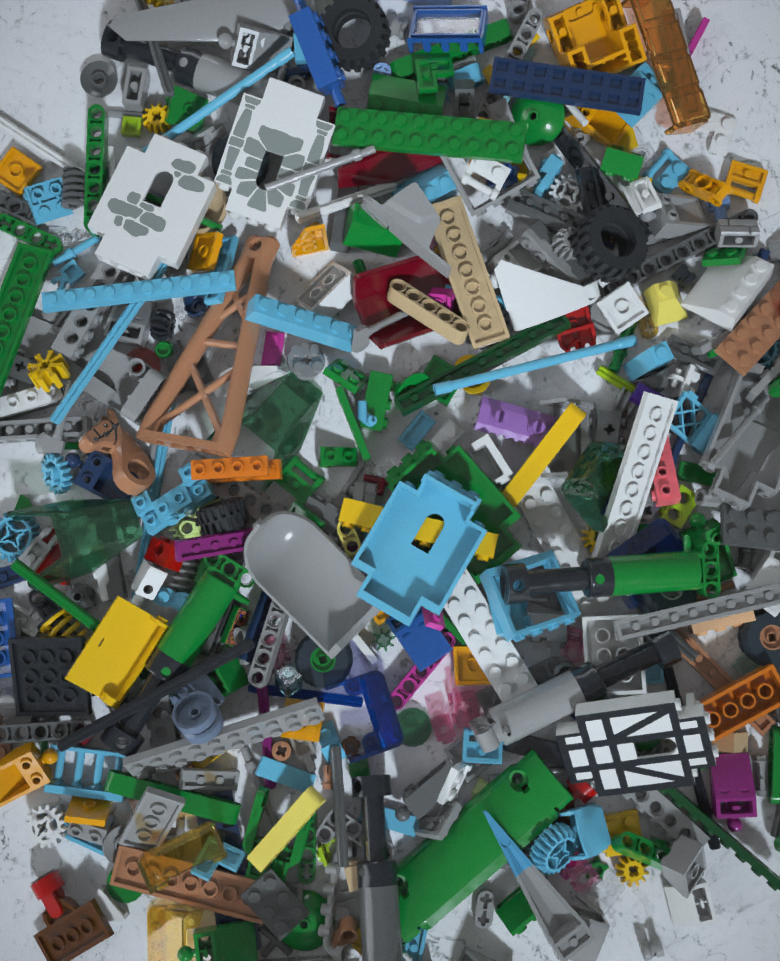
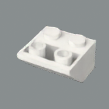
M702 877L688 898L683 897L671 884L663 886L674 927H700L718 922L708 883Z

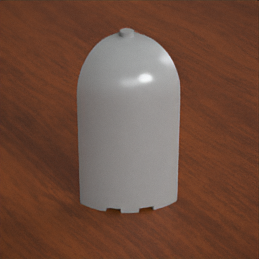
M278 511L270 514L263 520L259 518L252 525L254 529L244 544V560L249 574L255 583L333 659L381 611L356 596L367 574L351 565L353 560L314 522L305 516L290 511Z

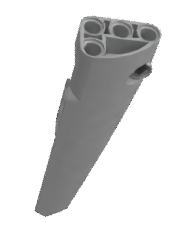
M190 0L116 15L109 27L125 41L218 42L219 36L223 33L230 34L234 39L238 22L293 36L294 30L288 16L297 12L293 0ZM305 0L307 6H310L315 11L314 0ZM243 32L244 37L248 36L249 33ZM294 40L291 45L292 51H294Z
M31 316L20 348L33 357L40 353L43 359H46L47 351L53 350L51 346L57 337L49 330L53 328L59 333L61 328ZM78 336L72 337L71 343L76 342ZM94 341L87 342L84 347L83 356L77 359L76 363L64 357L70 367L68 370L71 374L70 382L74 383L101 344ZM112 349L84 388V391L140 426L145 413L167 377L146 364L142 359L133 358ZM141 364L143 366L142 370L135 373V366Z

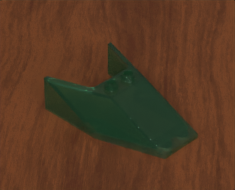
M289 371V374L272 381L246 398L241 425L246 426L274 450L275 455L273 459L282 460V471L301 450L323 392L308 380H301L297 378V375ZM215 430L206 440L212 441ZM265 480L261 490L265 493L274 480Z
M131 499L66 500L7 512L8 516L15 522L34 516L51 517L60 546L61 557L40 572L39 575L52 585L94 572L144 536ZM27 582L30 588H32L35 591H38L36 587Z

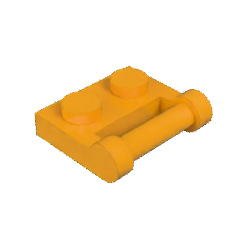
M732 160L725 182L732 188L733 192L731 194L752 200V203L758 204L769 171ZM735 182L755 188V193L733 187L731 183Z

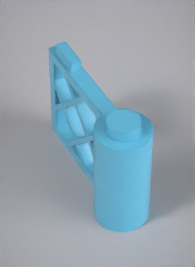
M688 390V392L683 391L677 399L679 402L674 414L679 415V425L671 423L670 429L684 440L691 450L699 455H703L719 414H712L697 401L698 396L691 390ZM685 398L690 401V409L683 410L682 405ZM700 410L705 415L700 421H696L695 411ZM690 412L691 423L684 424L683 413ZM692 425V433L688 438L685 435L684 427Z

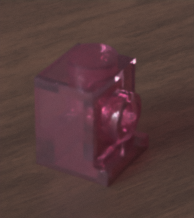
M448 712L430 718L438 742L442 741V744H447L454 741L453 737L456 736ZM446 726L448 731L442 733L440 731L441 727Z

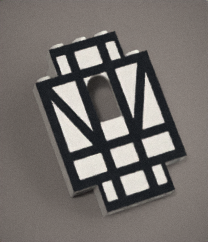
M674 690L578 703L575 709L576 721L557 723L556 739L570 784L594 781L598 797L694 786L695 777H698L697 768L716 766V757H719L718 747L713 745L712 742L715 741L714 730L708 726V724H711L709 711L705 712L703 703L700 704V700L695 699L694 692L686 693V706H681L680 698L675 697ZM666 738L673 740L677 745L676 749L669 753L637 756L634 742Z

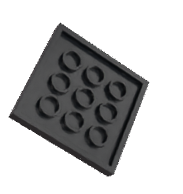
M84 635L16 637L8 639L16 717L76 716L93 713L91 693L65 679L85 647Z

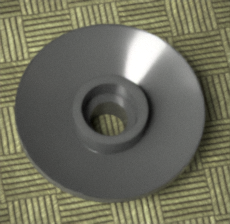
M94 61L82 70L80 82L87 94L99 98L105 97L114 91L117 86L118 76L113 66L109 63ZM99 80H104L103 83L98 84Z

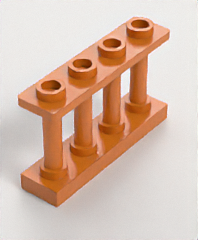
M266 455L192 460L191 479L208 480L210 484L282 479V460H269V457Z

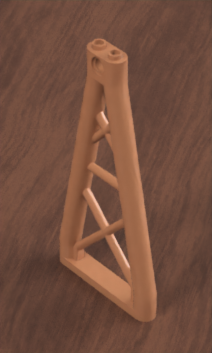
M258 235L247 237L240 257L232 268L235 272L237 291L226 292L222 304L210 305L145 413L136 435L139 440L160 446L231 458L240 434L261 326L260 324L245 320L247 304L255 294L267 295L272 265L280 247L275 237H260ZM251 275L248 293L240 298L239 294ZM238 310L242 318L238 342L213 339L224 319ZM207 347L235 349L236 354L233 368L205 387L196 366ZM192 375L198 393L170 411ZM230 380L222 423H220L209 394ZM200 400L203 401L215 430L212 441L162 432L165 424Z

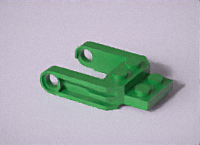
M259 786L242 845L248 855L265 837L258 836L270 788ZM314 815L297 833L294 846L288 843L262 873L249 861L245 877L258 879L271 867L285 882L289 868L300 863L303 858Z

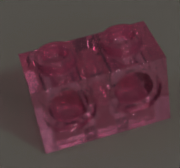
M587 859L577 860V864L574 867L570 868L566 865L565 869L562 868L560 870L564 876L567 874L572 879L570 884L577 893L581 891L584 895L602 881V878ZM583 874L589 875V881L586 884H581L579 881L580 876Z

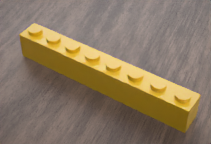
M344 497L338 521L343 523L342 527L354 529L355 526L362 528V532L369 533L384 507ZM427 517L413 541L419 542L420 546L430 548L441 533L444 521ZM486 533L474 554L478 560L488 562L489 559L493 560L499 534Z

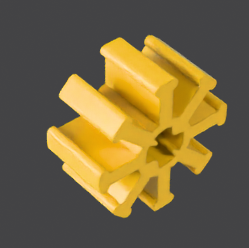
M53 350L47 351L46 359H43L40 353L37 354L35 359L38 364L28 363L27 365L30 371L27 375L37 389L42 387L44 392L51 391L52 383L60 389L64 386L60 379L69 380L71 377L68 371L70 367L61 353H58L56 356Z

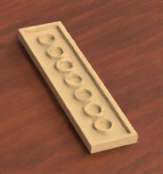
M461 195L432 204L441 219L434 234V239L441 258L451 266V274L448 279L460 314L470 325L468 336L473 350L510 338Z

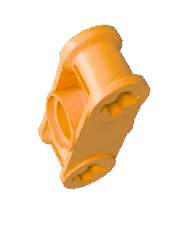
M690 169L688 175L678 182L679 188L686 194H691L701 200H705L716 207H720L723 199L733 192L730 185L726 182L700 173L695 169Z

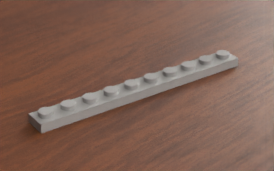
M780 583L616 620L613 622L617 640L620 642L780 605Z

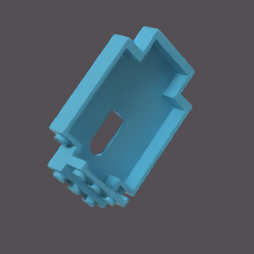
M429 470L427 474H424L418 490H415L416 486L408 481H405V483L399 481L351 563L353 567L367 574L356 596L410 627L421 606L437 616L440 615L487 533V530L484 529V524L476 520L474 523L471 521L481 504L482 499L479 498L480 495L472 490L468 492L462 489V485L455 480L451 482L444 478L445 475L437 470L434 472ZM431 514H437L443 518L444 527L427 554L411 543L425 519Z

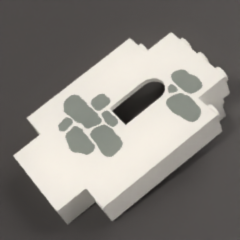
M154 134L146 152L138 147L132 148L127 146L87 225L91 233L103 237L95 252L98 260L144 280L153 279L160 263L179 269L217 191L214 181L207 176L206 169L209 165L207 155L199 149L193 150L182 142L176 143L168 136H160L158 134ZM160 172H169L173 176V183L161 207L144 201L156 175Z

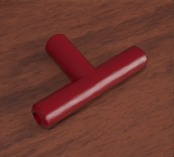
M364 474L363 481L378 484L376 495L382 496L385 486L389 485L385 478Z

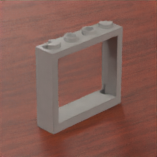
M508 114L498 119L499 121H511ZM525 148L523 161L531 175L499 193L495 201L488 199L474 208L448 160L449 157L439 156L472 216L476 215L479 217L487 212L486 208L491 205L494 208L504 203L503 199L510 195L512 198L521 193V188L527 186V188L532 187L538 183L536 179L540 178Z

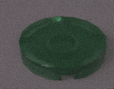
M409 707L403 709L394 720L393 731L395 737L405 746L417 747L422 745L431 734L432 724L430 718L419 708Z

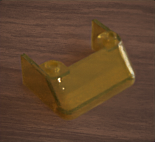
M210 820L142 853L139 856L137 865L150 894H152L155 889L159 891L168 886L167 882L171 878L206 861L213 860L214 863L219 862L227 857L228 854L215 821Z

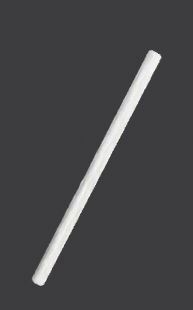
M0 115V127L58 166L62 168L74 166L85 172L84 169ZM95 186L94 189L98 191L99 186Z

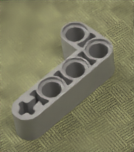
M334 807L328 811L317 828L316 838L320 843L327 844L336 835L335 820L331 817ZM345 810L347 837L363 848L362 821H359L358 818ZM350 823H354L358 826V830L350 832L347 826ZM326 828L330 831L331 835L323 837L320 834V830ZM387 839L388 860H390L394 855V847Z

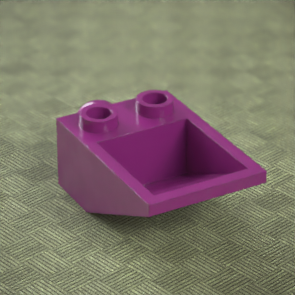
M748 752L719 753V757H716V766L709 767L711 811L717 819L729 818L726 823L728 830L737 833L743 827L740 818L757 817L756 793Z

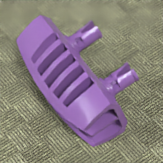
M483 396L478 403L480 410L476 413L478 418L476 423H473V429L488 434L492 432L495 436L499 437L502 435L506 439L512 438L516 442L520 440L523 444L530 443L531 446L537 447L556 423L557 417Z

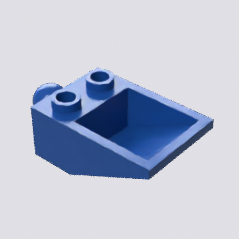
M422 606L410 627L391 616L385 619L390 630L420 672L453 650L441 631L425 626Z

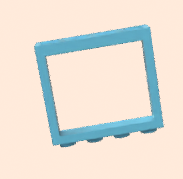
M553 550L506 563H524L527 570L541 565L544 566V569L560 568ZM502 565L486 569L479 576L507 642L511 640L519 642L524 640L526 635L529 634L532 637L543 633L542 630L548 629V631L555 630L563 623L565 626L570 625L581 614L572 592H558L556 596L565 615L516 631L494 581L500 578Z

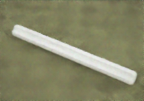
M396 182L379 184L295 213V220L298 224L345 209L354 203L359 204L366 196L376 198L397 190Z

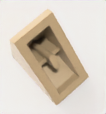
M734 731L714 742L713 745H717L718 751L748 752V732Z

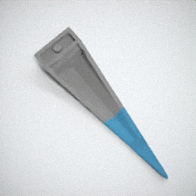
M483 810L548 944H550L560 961H568L596 938L585 921L533 865L492 816Z

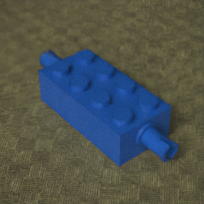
M293 0L297 12L288 17L316 87L325 96L331 94L335 107H341L347 103L341 91L342 88L346 87L344 81L347 78L343 69H340L337 64L340 61L336 51H333L330 46L332 40L323 28L325 26L324 20L316 10L314 11L310 6H307L305 0Z

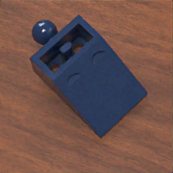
M98 451L85 453L81 460L79 455L73 452L65 456V461H68V467H77L72 475L71 482L122 509L126 508L132 495H128L120 490L113 481V463L111 458ZM95 459H99L97 465L93 464ZM129 470L134 477L139 479L133 471ZM85 476L90 477L87 482L83 480Z

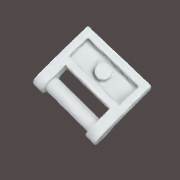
M472 159L461 183L476 188L495 201L511 169L497 161ZM472 172L495 183V188L492 189L470 177Z
M461 761L451 767L436 802L444 805L448 801L457 800L459 796L458 791L467 772H470L473 766L471 763Z

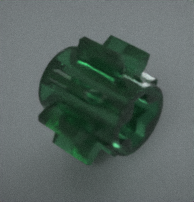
M380 628L379 634L373 633L377 638L372 643L378 644L377 650L380 647H384V650L387 652L388 645L394 647L391 639H394L395 636L389 635L390 629L387 632H383V629ZM381 634H384L385 637H389V640L386 641V645H383L382 642H378V639L381 638Z

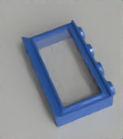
M487 5L413 6L412 20L407 38L410 54L414 53L415 43H422L425 52L431 51V43H441L442 51L444 52L449 51L450 43H459L462 52L468 51V43H478L479 52L484 53L489 21Z

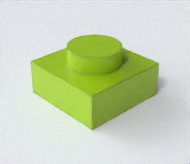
M123 116L121 135L123 137L141 138L142 117Z

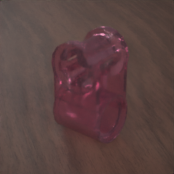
M567 625V642L563 649V657L569 662H578L583 656V630ZM571 648L577 651L575 659H571L568 656V651Z

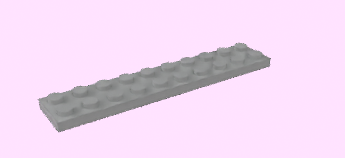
M315 697L223 726L220 733L207 743L193 744L186 739H182L122 758L123 766L134 778L146 779L149 775L155 773H165L168 769L174 767H184L187 763L193 761H203L206 757L212 755H222L231 749H241L250 743H260L269 737H279L288 731H298L307 725H317L325 720L324 713Z

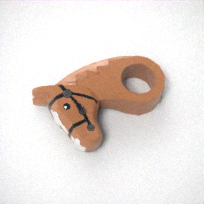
M108 409L107 418L102 416L101 421L84 433L78 440L79 449L83 453L100 451L111 454L113 481L120 490L128 495L137 496L144 492L156 478L155 469L150 458L131 434L120 426L113 409ZM129 470L133 471L139 479L134 477Z

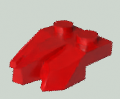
M588 305L565 314L571 323V328L556 335L560 348L565 352H569L571 347H575V350L585 348L586 343H589L590 346L596 345V332Z

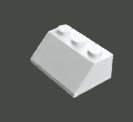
M333 261L294 301L303 309L332 318L353 298L354 275L351 271Z

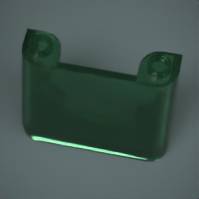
M602 441L590 443L561 485L563 497L591 530L604 532L608 526L607 517L600 514L611 496L627 446L625 444Z

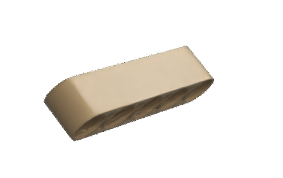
M393 279L390 282L387 300L391 304L456 345H461L465 342L470 329V325L466 320L401 279Z

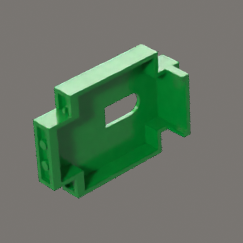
M431 439L427 442L422 440L416 446V452L412 455L410 452L401 459L403 463L400 466L396 467L394 465L386 472L388 476L385 480L389 483L387 487L393 492L399 481L403 483L408 481L416 486L415 490H418L424 474H427L429 470L432 472L437 470L445 475L444 478L450 482L455 480L462 485V489L468 492L472 490L480 495L479 498L482 499L481 504L471 521L473 523L475 520L485 525L484 529L487 532L499 534L493 560L489 559L488 562L481 561L474 555L466 568L474 582L478 585L481 582L479 576L486 569L502 565L522 548L521 542L508 529L522 514L461 444L457 447L452 445L445 451L447 453L445 457ZM431 514L428 516V518L444 521L443 518L437 514ZM414 541V543L427 554L430 552L433 546L431 545L430 548L423 547L419 545V542Z

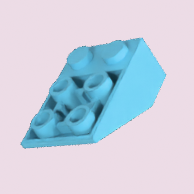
M646 62L630 75L646 78L640 116L617 113L630 127L636 125L672 89Z

